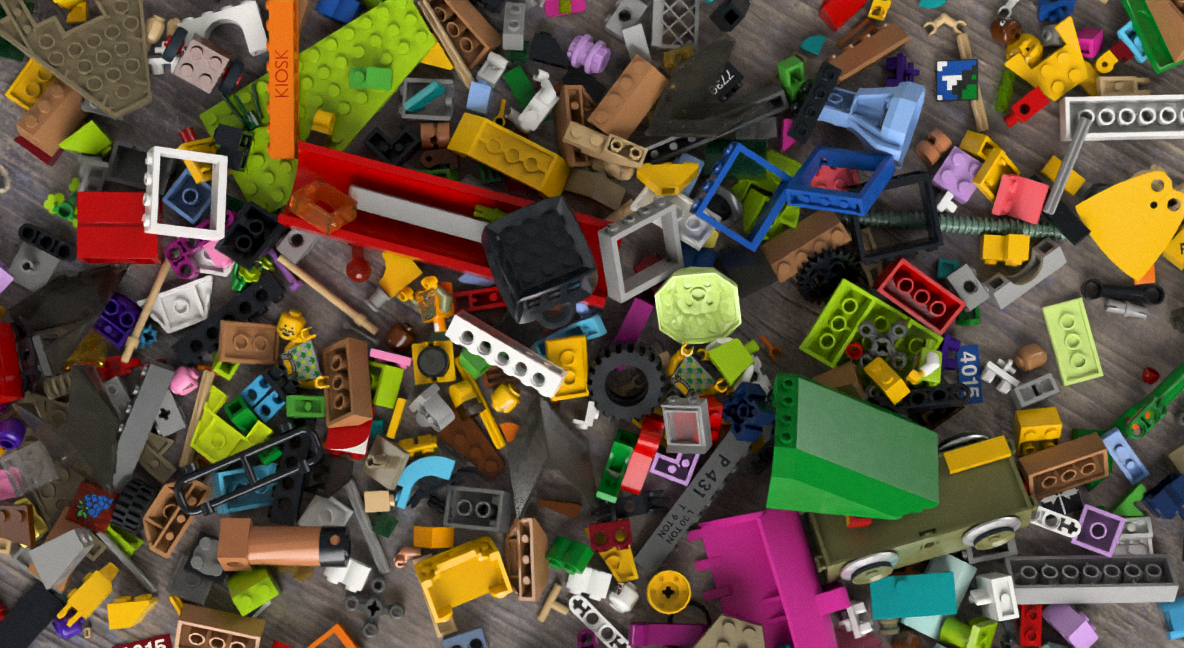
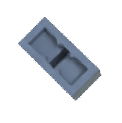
M483 626L445 637L442 640L444 648H452L453 645H459L462 648H473L471 640L477 638L482 641L481 648H490Z

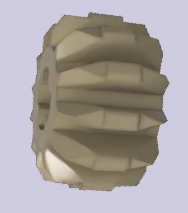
M72 371L54 376L42 383L45 395L51 400L76 392L80 388L78 377Z

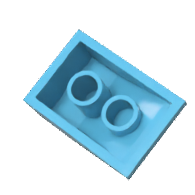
M270 463L268 466L264 464L252 466L257 480L275 473L278 463ZM243 468L211 473L215 498L250 484ZM277 481L216 507L217 513L226 514L273 505L274 498L271 497L273 485H277Z

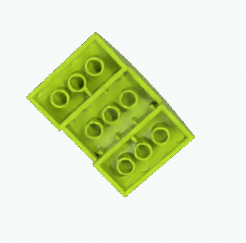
M843 278L799 346V349L831 368L838 367L852 360L861 375L863 386L867 387L869 385H876L870 380L863 367L860 366L858 359H851L846 354L847 346L855 341L862 344L863 351L871 349L872 341L868 337L860 335L858 331L860 323L864 320H871L879 333H888L891 330L892 324L898 320L904 321L907 324V334L894 341V348L906 354L908 359L907 365L902 369H896L891 365L889 357L880 356L902 380L910 373L913 354L922 348L923 340H934V350H937L944 338L875 295ZM867 326L863 327L867 331L870 330ZM901 327L896 328L897 331L903 330ZM880 342V343H879V346H880V347L883 346V345L886 346L887 343H886V342H884V343H881V342ZM863 358L864 361H870L869 358ZM897 358L896 361L902 362V359ZM877 387L872 389L874 393L877 391L881 392ZM900 400L897 404L901 406L903 400Z

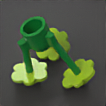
M74 177L69 185V189L74 193L68 200H65L64 195L58 192L55 195L49 194L47 196L48 199L43 203L44 207L49 209L50 214L57 213L59 217L69 219V221L73 222L72 225L74 227H77V206L73 203L77 197L79 178Z
M265 255L259 261L261 266L258 269L253 266L249 271L235 262L230 276L232 279L231 288L241 293L253 281L257 282L264 268L274 272V262Z

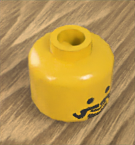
M290 309L289 312L281 314L276 329L280 333L279 336L281 338L291 341L305 328L306 319L301 316L302 313L300 311Z

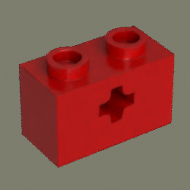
M1017 605L1019 618H1015V636L1017 639L1015 643L1020 646L1041 647L1042 605Z

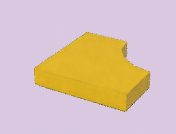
M382 253L386 269L384 276L378 283L392 299L402 289L421 276L423 272L411 259Z

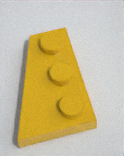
M583 528L588 537L590 538L589 528ZM623 529L615 532L617 540H624L627 536L626 531ZM597 532L594 540L597 543H603L606 540L605 533ZM628 545L629 549L616 550V547H609L607 552L599 553L618 583L638 579L630 545Z

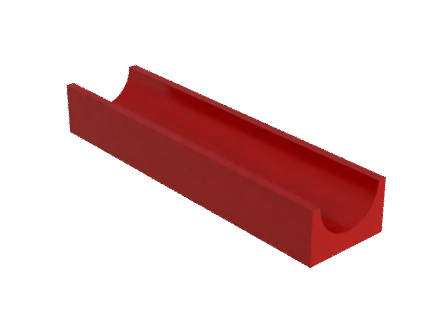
M299 141L297 147L298 166L294 185L284 211L279 214L277 222L287 228L494 281L482 243L348 207L345 203L350 185L361 186L490 222L535 202ZM573 212L587 240L598 273V283L595 291L579 303L604 310L608 291L597 231L614 222ZM622 238L617 240L618 251L620 248Z

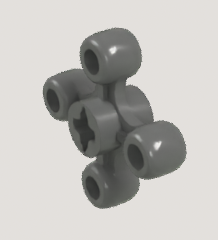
M864 320L860 323L858 328L860 335L868 337L872 341L871 349L863 351L862 356L858 359L861 367H866L878 356L889 357L891 365L896 369H902L907 365L908 359L906 354L894 348V341L907 334L908 327L904 321H895L888 333L877 332L875 324L871 320ZM867 326L870 330L867 331L863 327ZM901 327L903 330L897 331L896 328ZM880 342H881V343L886 342L887 345H886V346L883 345V346L880 347V346H879V343H880ZM863 358H869L870 361H864ZM900 358L902 362H897L896 359Z
M377 576L371 581L372 595L369 599L362 600L356 595H349L344 601V606L348 611L363 610L367 614V622L362 628L363 635L367 638H373L378 634L379 626L377 620L381 615L387 614L392 619L398 620L405 614V607L401 603L386 604L383 601L382 594L387 588V581L381 576ZM377 581L382 583V588L376 587ZM354 600L356 605L351 606L349 601ZM376 600L377 607H380V609H377L374 613L373 608L370 607V605H372ZM394 608H399L400 614H395ZM368 626L373 627V633L368 632Z

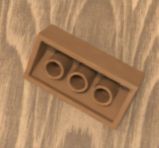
M427 0L470 72L488 57L490 51L494 52L503 41L502 37L469 0Z
M885 23L877 28L878 32L871 36L869 33L859 39L861 43L856 46L852 43L842 49L844 53L836 56L834 54L827 58L826 62L842 70L835 86L841 85L904 47L910 41L909 36L896 23L891 25Z
M636 54L588 118L589 125L604 135L609 136L611 133L628 140L670 84V81L653 65Z
M57 78L18 121L16 126L19 135L53 157L61 148L58 144L71 136L91 112H83V109H80V103L84 101V97Z
M818 210L798 222L796 230L790 227L759 246L780 283L797 274L798 269H804L801 263H808L807 257H815V251L820 254L822 248L828 251L830 246L835 250L837 246H842L852 239L835 212Z
M347 337L321 350L323 376H329V378H325L324 384L330 385L329 388H324L326 426L328 428L355 426L373 419L367 342Z
M1097 432L1019 458L1020 473L1023 480L1026 481L1029 496L1034 495L1036 501L1109 476L1107 448Z
M184 603L178 619L174 648H260L266 620L249 616L242 617V615Z

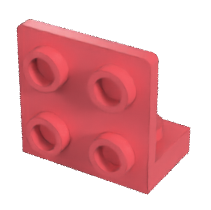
M822 165L810 181L812 187L842 191V187L860 183L856 169Z
M1012 173L1003 174L992 214L998 216L1008 215L1037 224L1049 185Z

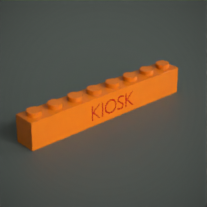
M266 0V8L269 11V19L266 21V28L269 31V40L266 42V48L269 52V60H267L266 64L267 72L269 73L267 92L270 94V101L267 102V112L270 114V122L267 123V132L270 134L267 152L270 155V159L295 160L298 159L297 147L300 141L299 0Z

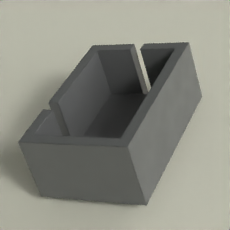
M115 140L105 180L146 192L144 175L147 172V164H145V159L150 149ZM160 156V196H165L172 187L174 180L171 179V176L176 175L180 159Z

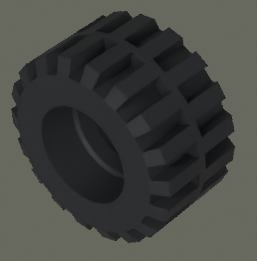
M136 477L129 481L115 504L112 513V524L137 535L144 528L142 522L144 515L157 496L159 488Z

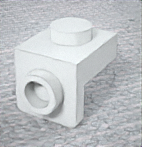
M490 51L476 79L488 82L489 86L494 88L505 72L508 60Z
M589 401L585 421L572 420V423H576L575 428L587 430L588 426L592 427L593 420L598 419L599 411L594 407V402Z

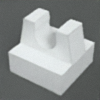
M940 191L935 198L937 212L954 213L958 206L951 201L954 197L952 193Z

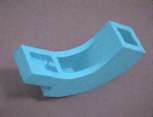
M599 314L589 315L537 339L534 346L538 354L546 358L545 340L582 334L586 335V340H590L606 334L607 331Z
M428 456L418 459L403 470L397 484L403 487L402 490H398L395 501L398 502L397 507L407 508L413 487L422 477L437 476L450 480L457 460L444 456Z

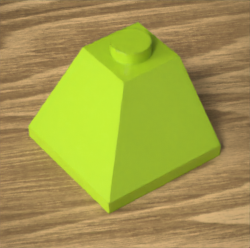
M91 120L58 145L72 154L81 153L106 157L112 153L114 141L103 126Z
M753 188L750 189L742 205L744 209L743 224L746 233H750L771 196ZM787 204L783 205L763 240L769 241L782 233L785 224L779 222L778 219Z

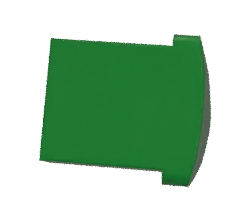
M979 306L967 313L962 309L957 316L958 321H956V325L973 326L981 324Z

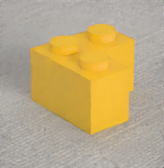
M984 234L980 236L979 260L984 261L986 265H997V262H1005V266L1011 267L1022 265V262L1027 261L1029 257L1030 235L1008 234L1000 236Z

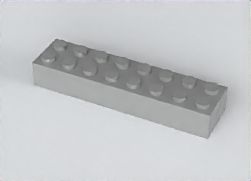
M1169 554L1113 555V558L1104 555L1004 557L1001 571L1002 574L1011 575L1017 605L1174 602L1179 588Z

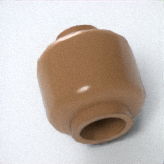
M1035 343L1017 349L1016 356L1014 357L1016 366L1027 373L1041 369L1047 360L1044 348Z

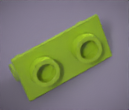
M106 520L102 524L103 530L129 558L144 543L137 535L113 525L110 521Z

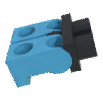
M283 363L266 369L240 393L251 408L257 405L253 410L264 423L274 419L286 406V396L297 395V390L301 385L296 378L292 377L287 380L284 377L287 368ZM248 392H250L256 398V400L251 399ZM262 407L269 413V415H265L263 413Z

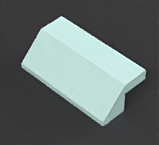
M950 554L930 559L924 573L946 571L954 573L956 606L958 610L977 568ZM955 614L902 618L901 623L940 641V632L945 620L949 616H955Z

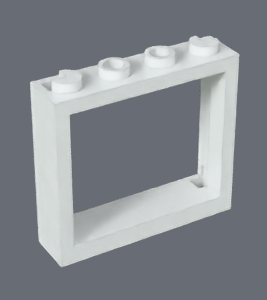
M154 146L148 150L147 158L145 159L147 172L144 175L146 193L143 196L145 214L142 216L144 233L211 241L223 239L225 233L228 156ZM160 156L213 164L210 230L157 223Z

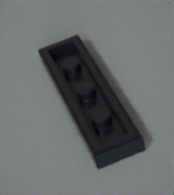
M1035 174L1029 178L1043 183ZM1048 188V192H1047V195H1046V198H1045L1044 205H1045L1046 200H1047V198H1048V195H1049V193H1050V189H1049V188ZM1061 200L1053 215L1045 213L1042 208L1041 212L1074 246L1090 235L1091 231Z

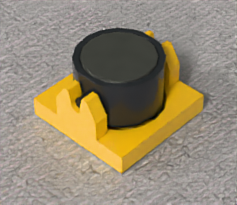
M451 340L411 344L415 385L456 381L454 350Z

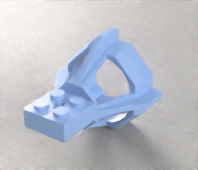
M907 81L900 82L897 87L859 88L857 93L834 86L818 120L846 128L848 132H852L859 139L868 152L893 155L895 168L901 169L924 105L925 86ZM885 109H888V111H887V113H886V116H885V119H884V122H883V125H882V128H881V130H880V129H878V127L881 125V123H882V121H883V118H884V115H885Z

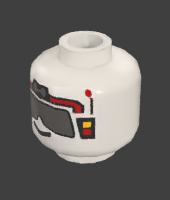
M629 581L617 583L609 594L610 606L620 613L631 611L639 599V594L636 591L637 587Z

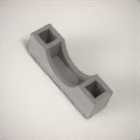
M1047 237L1032 248L1031 258L1020 272L1014 275H1003L998 272L984 282L989 290V299L1002 310L1066 264L1067 261L1060 245L1050 237Z

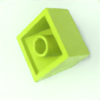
M368 360L372 404L394 409L404 369Z

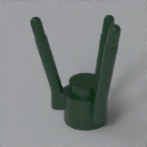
M252 84L251 87L257 113L254 110L247 112L239 97L234 94L233 97L243 113L241 115L228 97L222 94V98L248 131L263 125L261 120L264 119L255 84Z

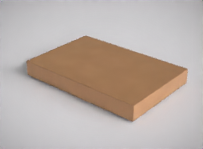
M220 320L218 362L277 365L280 333L276 330L277 325Z

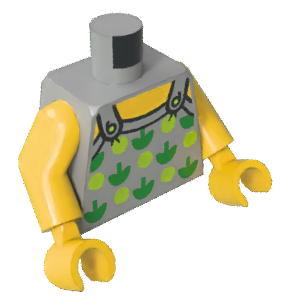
M311 326L304 328L295 339L288 343L284 353L281 354L283 364L287 368V372L284 375H287L288 380L292 377L296 378L301 384L300 387L304 389L329 388L330 385L324 384L325 378H329V376H323L314 340H310L315 338L316 334H309Z
M684 341L681 349L669 359L666 381L672 387L665 393V396L668 398L681 395L683 398H688L690 396L715 395L718 392H725L729 385L725 387L720 385L724 378H720L716 384H713L715 380L691 356L694 346L687 350L685 347L688 342Z

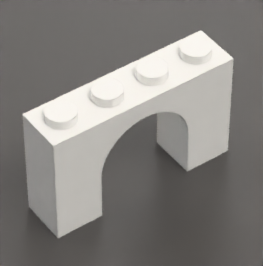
M244 0L240 3L241 5L235 7L229 5L222 7L221 11L215 13L213 11L201 14L202 17L183 19L182 23L177 25L188 31L184 46H188L194 33L208 40L211 32L217 26L232 23L242 28L252 56L268 52L266 42L269 40L259 4L256 1Z

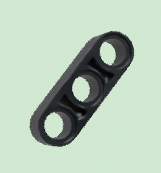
M27 223L23 224L18 230V236L21 240L60 260L72 262L77 258L76 246L38 226ZM33 229L34 235L28 239L27 231ZM51 238L52 245L46 248L45 240ZM69 247L70 254L67 257H64L63 250L64 248Z

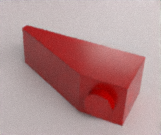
M497 286L453 293L454 315L460 310L474 314L506 307Z

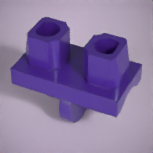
M897 53V57L887 58V70H897V77H887L886 87H897L900 82L907 81V76L908 81L914 83V76L920 75V70L914 69V62H908L907 69V57L903 53Z
M945 334L942 335L944 339L939 349L936 350L942 352L941 372L956 369L957 359L947 358L948 350L959 352L961 344L960 340Z

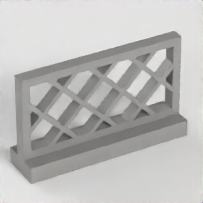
M650 0L648 49L677 50L683 44L680 39L686 33L691 36L693 44L698 48L700 0H694V5L690 8L683 0H677L671 6L664 0ZM678 2L686 10L680 17L671 9ZM668 11L676 19L670 26L663 21V15ZM687 13L694 19L693 25L690 28L681 20ZM677 22L685 30L679 37L670 29ZM667 31L675 39L671 45L662 44V36Z

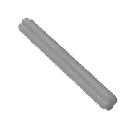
M1081 117L1079 119L1044 205L1043 211L1047 214L1053 215L1055 213L1091 125V120Z
M353 478L347 479L343 482V485L379 574L384 575L390 572L389 564L369 515L365 512V505Z

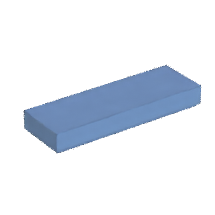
M1116 426L1100 436L1107 451L1132 485L1150 474Z

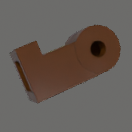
M448 149L427 150L421 155V163L428 170H433L440 166H450L451 169L460 171L459 155Z

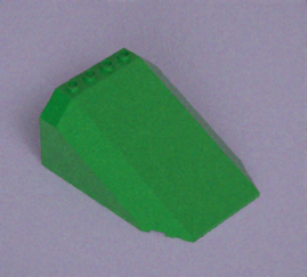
M776 371L771 404L773 407H776L774 452L766 508L897 520L902 518L903 515L912 512L916 514L924 509L939 506L938 433L896 412L798 373Z

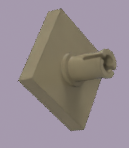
M377 434L362 471L387 489L395 490L410 457V453L385 435Z

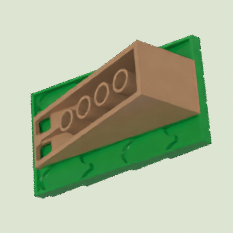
M1120 0L1130 17L1132 26L1142 43V48L1156 74L1184 63V0Z

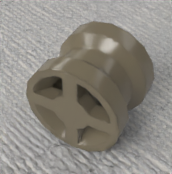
M899 618L879 619L881 623L880 634H899Z

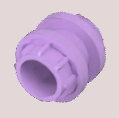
M589 34L584 36L578 35L569 46L567 59L577 69L584 65L585 73L592 75L593 73L603 72L609 62L611 52L606 47L605 42L599 40L594 44L593 36Z

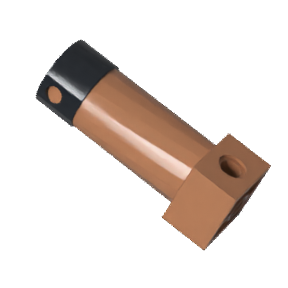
M221 518L217 559L224 571H253L254 565L321 566L333 568H347L351 555V536L348 526L254 525L251 518Z

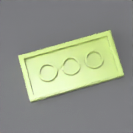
M1082 297L1042 307L1041 310L1062 386L1104 376Z

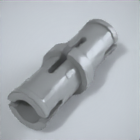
M1109 298L1105 301L1108 305H1112H1104V311L1106 312L1109 311L1121 314L1123 317L1132 316L1143 320L1147 317L1144 313H1148V307L1133 305L1129 301L1119 302Z

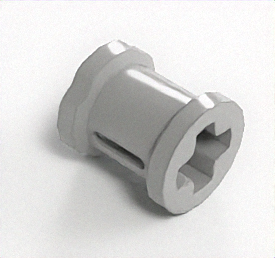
M379 286L370 298L364 299L367 305L376 313L383 303L391 300Z

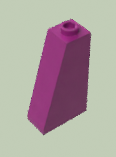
M644 291L636 295L612 345L617 340H622V343H628V339L634 340L636 344L656 303L654 296ZM625 365L618 366L613 370L618 371L619 369L623 371Z

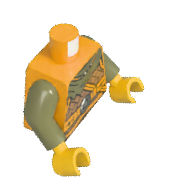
M426 276L421 280L424 288L415 292V296L410 287H405L397 294L398 298L403 302L408 299L411 300V304L420 310L424 323H434L435 333L447 331L445 320L454 316L455 313L451 282L438 283L435 276Z

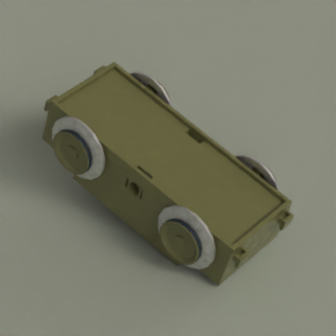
M969 431L952 435L940 442L938 445L939 506L924 509L916 514L912 512L903 515L902 518L897 520L871 518L872 522L869 527L847 528L846 515L804 512L818 556L815 557L818 572L824 571L827 583L845 579L852 580L854 584L858 585L867 584L888 576L897 568L975 547L978 550L991 549L1012 540L1015 537L1016 530L1029 526L1032 511L1038 510L1035 496L1027 495L1012 457L1016 453L1013 440H1006L1011 451L1010 457L953 474L949 473L943 453L992 438Z

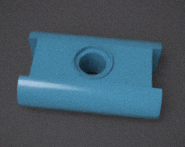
M1184 596L1175 598L1174 602H1158V609L1164 612L1169 629L1165 631L1168 640L1184 637Z

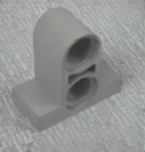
M79 154L77 159L79 178L77 192H101L109 169L108 163L103 162L102 157Z
M434 383L422 392L408 408L413 413L418 411L435 431L440 432L455 420V414L437 393L440 388Z

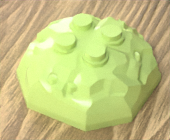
M691 266L673 272L655 292L659 330L681 345L684 341H687V345L711 343L716 338H727L742 323L738 285L716 268Z

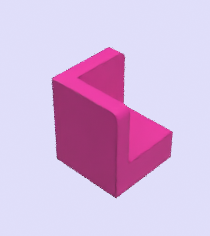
M1084 27L1077 33L1083 57L1094 58L1103 49V29Z

